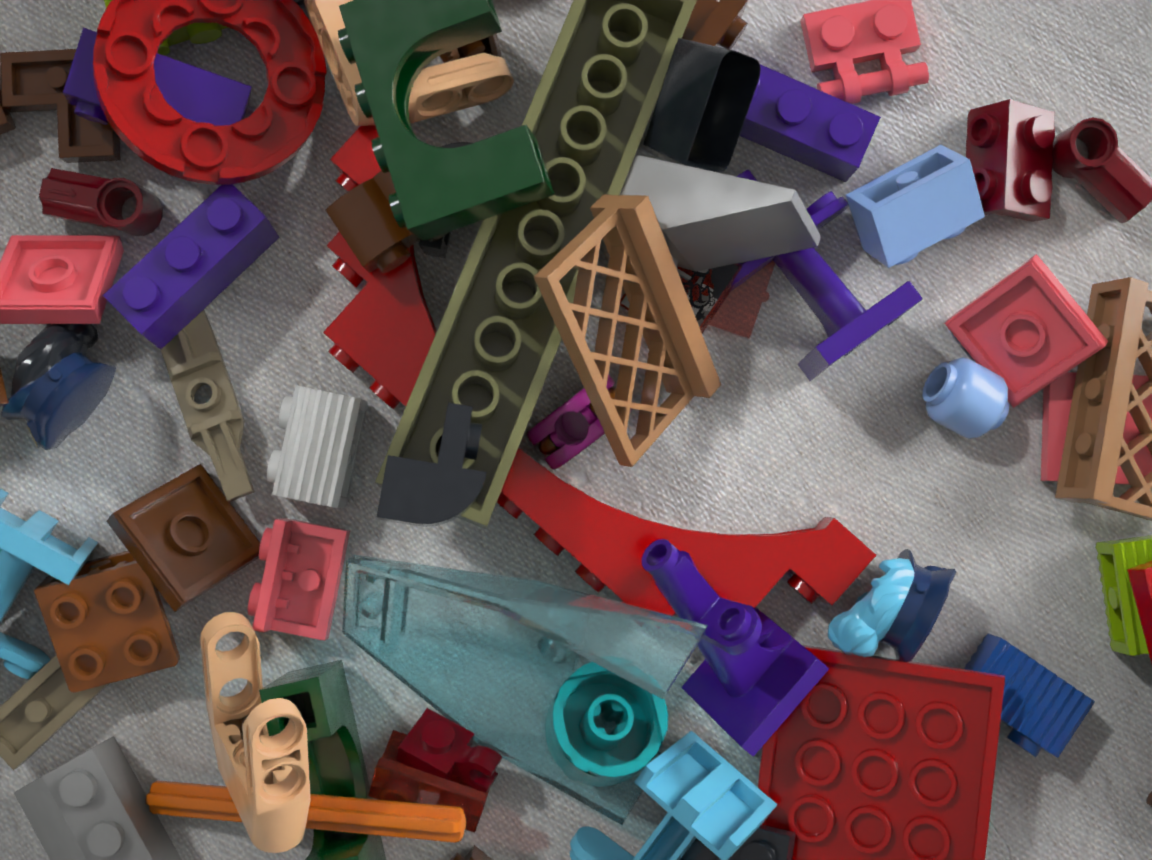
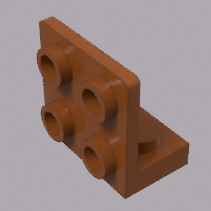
M129 551L87 561L69 585L48 575L34 589L68 689L73 693L174 667L180 660L159 592Z

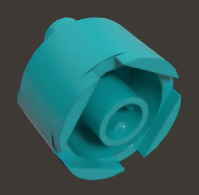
M612 659L597 660L585 664L565 680L551 702L545 721L546 742L554 761L569 779L598 787L617 785L636 775L659 751L668 729L666 702L657 684L649 677L646 678L639 671L631 668L632 665ZM600 713H603L605 721H615L616 727L609 735L606 734L604 728H597L594 723Z

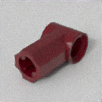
M1092 117L1078 122L1055 136L1052 164L1054 172L1065 178H1075L1120 223L1129 221L1152 201V179L1118 146L1117 134L1111 124L1103 119ZM1076 138L1083 141L1086 145L1088 159L1081 156L1078 152Z
M51 168L48 176L42 179L39 198L42 203V214L48 217L121 230L133 236H145L152 233L160 225L163 217V207L160 199L153 192L126 178L108 179ZM135 196L137 207L130 217L123 219L122 207L129 198Z

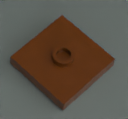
M201 464L115 511L106 521L174 612L259 558L260 541L232 504L226 500L223 492Z

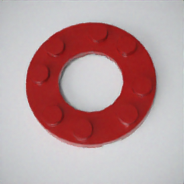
M112 0L101 17L93 51L94 85L101 108L119 138L134 153L150 165L169 175L191 182L211 185H230L258 179L280 168L299 152L311 136L323 109L325 76L327 74L324 53L310 20L294 0ZM193 23H218L238 31L256 47L266 66L268 87L263 102L248 118L231 125L215 126L210 123H198L184 118L166 102L156 84L154 61L159 46L175 30Z

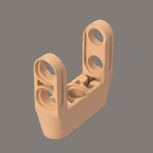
M304 0L310 22L317 33L323 53L352 122L356 126L375 125L373 117L368 119L364 115L355 93V84L362 82L357 64L349 63L338 37V30L345 28L339 6L353 0ZM480 53L423 68L413 84L409 97L408 112L410 123L484 104L503 96L514 84L513 76L505 59L487 53Z
M225 612L208 621L201 631L200 637L206 708L218 769L254 846L267 853L286 852L296 847L303 839L311 800L306 724L298 708L290 700L276 698L262 703L259 692L263 688L260 643L249 620L243 614ZM230 632L244 633L243 640L236 648L229 651L215 649L217 642L224 635ZM238 678L247 679V684L240 693L229 697L220 696V691L227 682ZM278 717L289 718V723L285 729L274 736H269L267 722Z

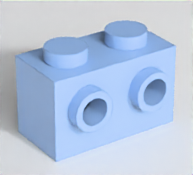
M943 145L927 151L846 194L863 250L888 268L913 260L918 255V252L943 239H950L960 235L967 226L985 217L970 159Z

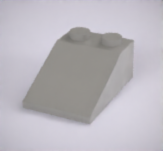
M635 155L620 195H646L649 197L676 269L678 267L690 271H701L818 247L821 239L818 229L795 189Z

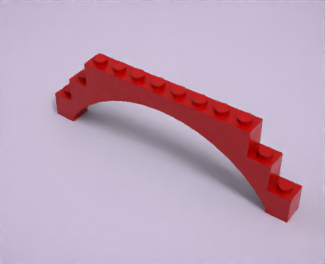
M375 125L360 126L330 159L341 173L335 181L346 192L372 179L381 171L372 148V139L379 137ZM338 232L327 244V247L338 257L332 266L356 288L363 280L367 284L323 332L335 343L328 352L352 373L359 366L375 379L369 388L392 409H395L400 402L406 406L437 333L424 297L415 258L414 244L407 249L411 256L397 268L387 273H382L378 268L369 273L361 265L341 233ZM519 447L497 500V503L515 519H518L524 512L540 527L533 535L555 555L559 556L566 549L581 563L575 572L595 591L600 593L607 586L622 599V602L616 609L639 630L648 623L658 632L675 613L656 586L652 575L642 566L644 551L651 543L659 539H666L679 551L689 553L698 572L720 598L746 604L753 608L761 602L787 571L792 574V577L786 583L807 602L813 604L819 598L822 602L833 606L876 557V554L834 517H824L815 528L773 534H720L686 530L645 520L606 505L562 481Z

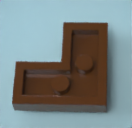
M76 49L0 53L2 107L11 113L57 110L58 150L61 160L66 163L121 160L120 138L108 122V125H104L76 115L74 113L76 106L69 104L63 94Z

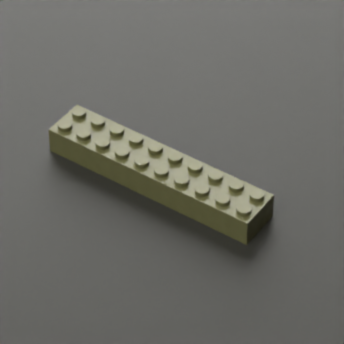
M573 0L522 124H527L538 141L554 195L482 221L375 483L380 488H382L388 455L438 463L448 402L472 406L471 422L482 424L477 459L464 458L463 468L487 473L477 500L458 518L486 529L562 340L534 276L594 219L590 207L602 195L620 194L662 89L678 38L682 39L697 0ZM572 268L559 280L569 303H573L578 275V269Z

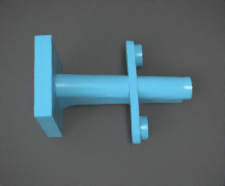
M0 489V548L2 549L0 552V624L35 567L69 585L98 544L97 541L88 537L82 546L76 549L50 535L59 520L40 510L27 521L1 508V505L9 493ZM0 632V658L4 659L3 665L13 674L25 679H31L50 661L48 655L39 648Z
M690 731L647 764L634 782L667 811L663 820L636 856H632L598 829L584 826L578 829L570 841L571 860H680L697 838L721 860H728L763 824L778 804L693 731Z

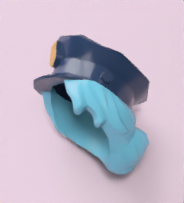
M905 549L899 554L897 559L883 560L879 564V568L885 572V575L881 578L872 579L871 585L873 588L858 597L855 605L849 611L842 612L831 620L828 625V638L832 641L835 648L848 655L854 654L867 657L874 655L880 641L892 647L896 658L904 662H911L920 650L948 597L950 584L956 575L955 568L946 569L931 565L923 568L916 564L912 552L909 549Z

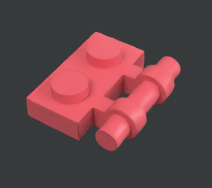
M870 0L806 13L800 21L811 73L833 69L835 80L818 83L817 89L850 104H855L861 101L862 96L887 92L889 96L908 93L909 87L926 84L929 81L928 67L925 62L906 65L901 57V54L916 52L921 45L911 0ZM876 59L880 60L881 71L858 75L854 69L853 64Z

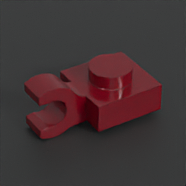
M427 708L398 746L396 760L443 786L454 774L466 781L474 789L487 793L498 776L495 770L502 761V756L486 746L472 747L475 733Z

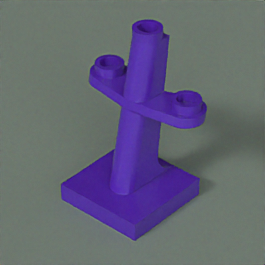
M746 170L736 176L757 181L750 170ZM830 191L816 200L806 210L819 230L845 211L849 204L843 196L837 199L834 193ZM814 247L735 264L739 268L724 289L725 293L734 290L770 262H775L817 316L828 336L826 340L818 344L797 364L809 381L819 376L842 356H847L860 347L883 327L895 322L923 299L912 283L907 281L866 310Z
M666 539L656 540L644 551L642 566L652 575L656 586L705 658L681 688L729 736L754 757L829 668L757 607L753 608L746 604L720 598L698 572L689 553L679 551Z

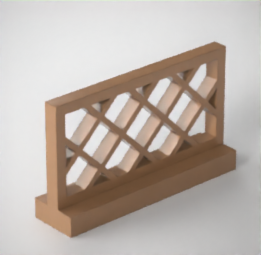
M602 195L590 207L594 219L534 276V279L619 465L633 467L694 396L710 398L722 384L649 197L646 195ZM602 238L610 255L608 268L597 265ZM572 268L578 269L574 300L573 303H569L559 280ZM596 274L606 277L601 310L590 308ZM622 286L630 303L628 317L618 315ZM589 316L600 318L594 352H590L585 340ZM617 323L626 324L621 358L611 356ZM642 334L649 349L647 363L638 362ZM610 363L620 365L615 399H611L606 388ZM637 369L646 370L640 403L632 402ZM662 380L666 392L671 394L660 407H657ZM630 408L639 410L636 433L631 439L627 435Z
M1128 277L1092 284L1087 316L1105 336L1108 343L1103 349L1078 365L1055 498L1071 503H1087L1152 521V492L1150 490L1152 488V471L1143 477L1133 457L1145 445H1147L1152 455V420L1142 403L1145 398L1152 394V332L1145 337L1141 329L1145 306L1149 308L1152 314V291L1148 290V282ZM1138 357L1149 381L1136 390L1132 380L1136 358ZM1129 411L1140 434L1126 444L1123 433L1126 415ZM1121 466L1131 488L1120 497L1113 496L1117 468Z

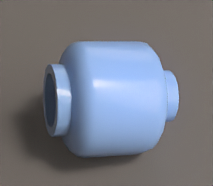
M965 357L951 360L949 363L939 364L930 373L923 387L922 396L926 401L925 406L929 418L968 439L981 437L988 431L997 429L1005 421L1009 412V403L1007 402L1008 387L1005 379Z

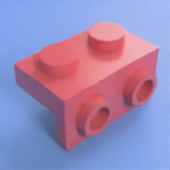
M289 518L275 519L273 528L267 527L265 529L259 549V559L266 561L262 583L256 582L253 585L248 602V615L255 616L253 622L254 631L265 633L273 630L324 641L329 638L350 530Z

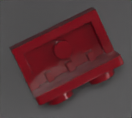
M1008 99L971 109L968 112L966 158L970 159L984 215L999 214L1031 222L1050 219L1053 190V142L1055 138L1054 111Z

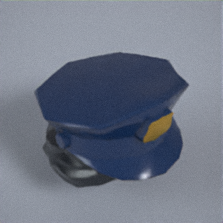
M46 324L47 326L17 357L15 373L12 379L11 397L8 399L9 403L2 407L1 417L7 420L25 419L28 430L38 448L42 447L45 450L57 448L69 434L85 423L110 388L116 367L104 363H93L85 357L87 349L93 347L98 341L97 329L92 324Z

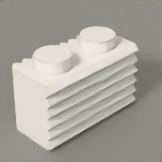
M296 385L293 397L286 395L280 408L279 427L286 429L282 451L273 450L267 468V481L274 483L272 495L332 508H345L368 402L356 397Z

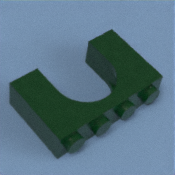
M353 0L339 6L345 28L338 30L339 41L349 63H356L362 82L355 84V93L364 115L368 119L371 117L374 119L379 137L372 139V148L383 173L390 172L396 192L389 194V203L394 218L401 229L407 227V230L424 241L554 195L538 141L527 124L457 148H441L424 143L417 139L411 127L408 112L409 97L413 84L423 68L441 54L502 32L492 0Z
M342 660L287 672L259 690L262 703L276 698L290 700L296 705L305 721L308 742L310 794L373 799ZM278 717L267 722L269 736H274L285 729L289 723V718ZM313 829L312 849L305 860H386L380 835Z

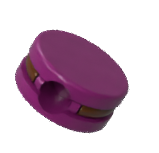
M608 374L606 388L611 399H615L616 388L612 386L616 382ZM583 388L528 430L526 436L533 445L539 442L540 452L548 455L544 460L551 469L555 470L594 443L605 432L585 388Z

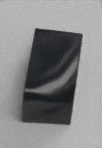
M678 38L643 145L686 166L718 173L725 171L732 159L760 78L761 68L758 60L734 50Z

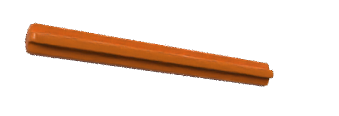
M158 780L152 783L150 792L146 794L145 801L149 805L152 814L242 822L226 786ZM310 794L311 800L306 829L454 843L462 840L464 830L466 829V817L464 809L461 807Z

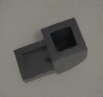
M448 402L438 463L387 456L377 511L378 519L422 527L438 526L460 517L474 504L481 493L487 472L463 468L464 458L477 459L482 424L471 422L472 406Z

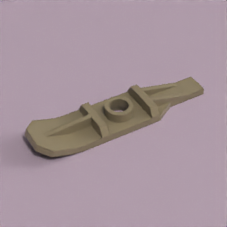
M202 310L161 349V353L190 439L210 455L226 500L231 502L255 492L240 450L245 420L205 310ZM203 385H209L212 389L210 400L204 404L196 403L194 399L196 391Z

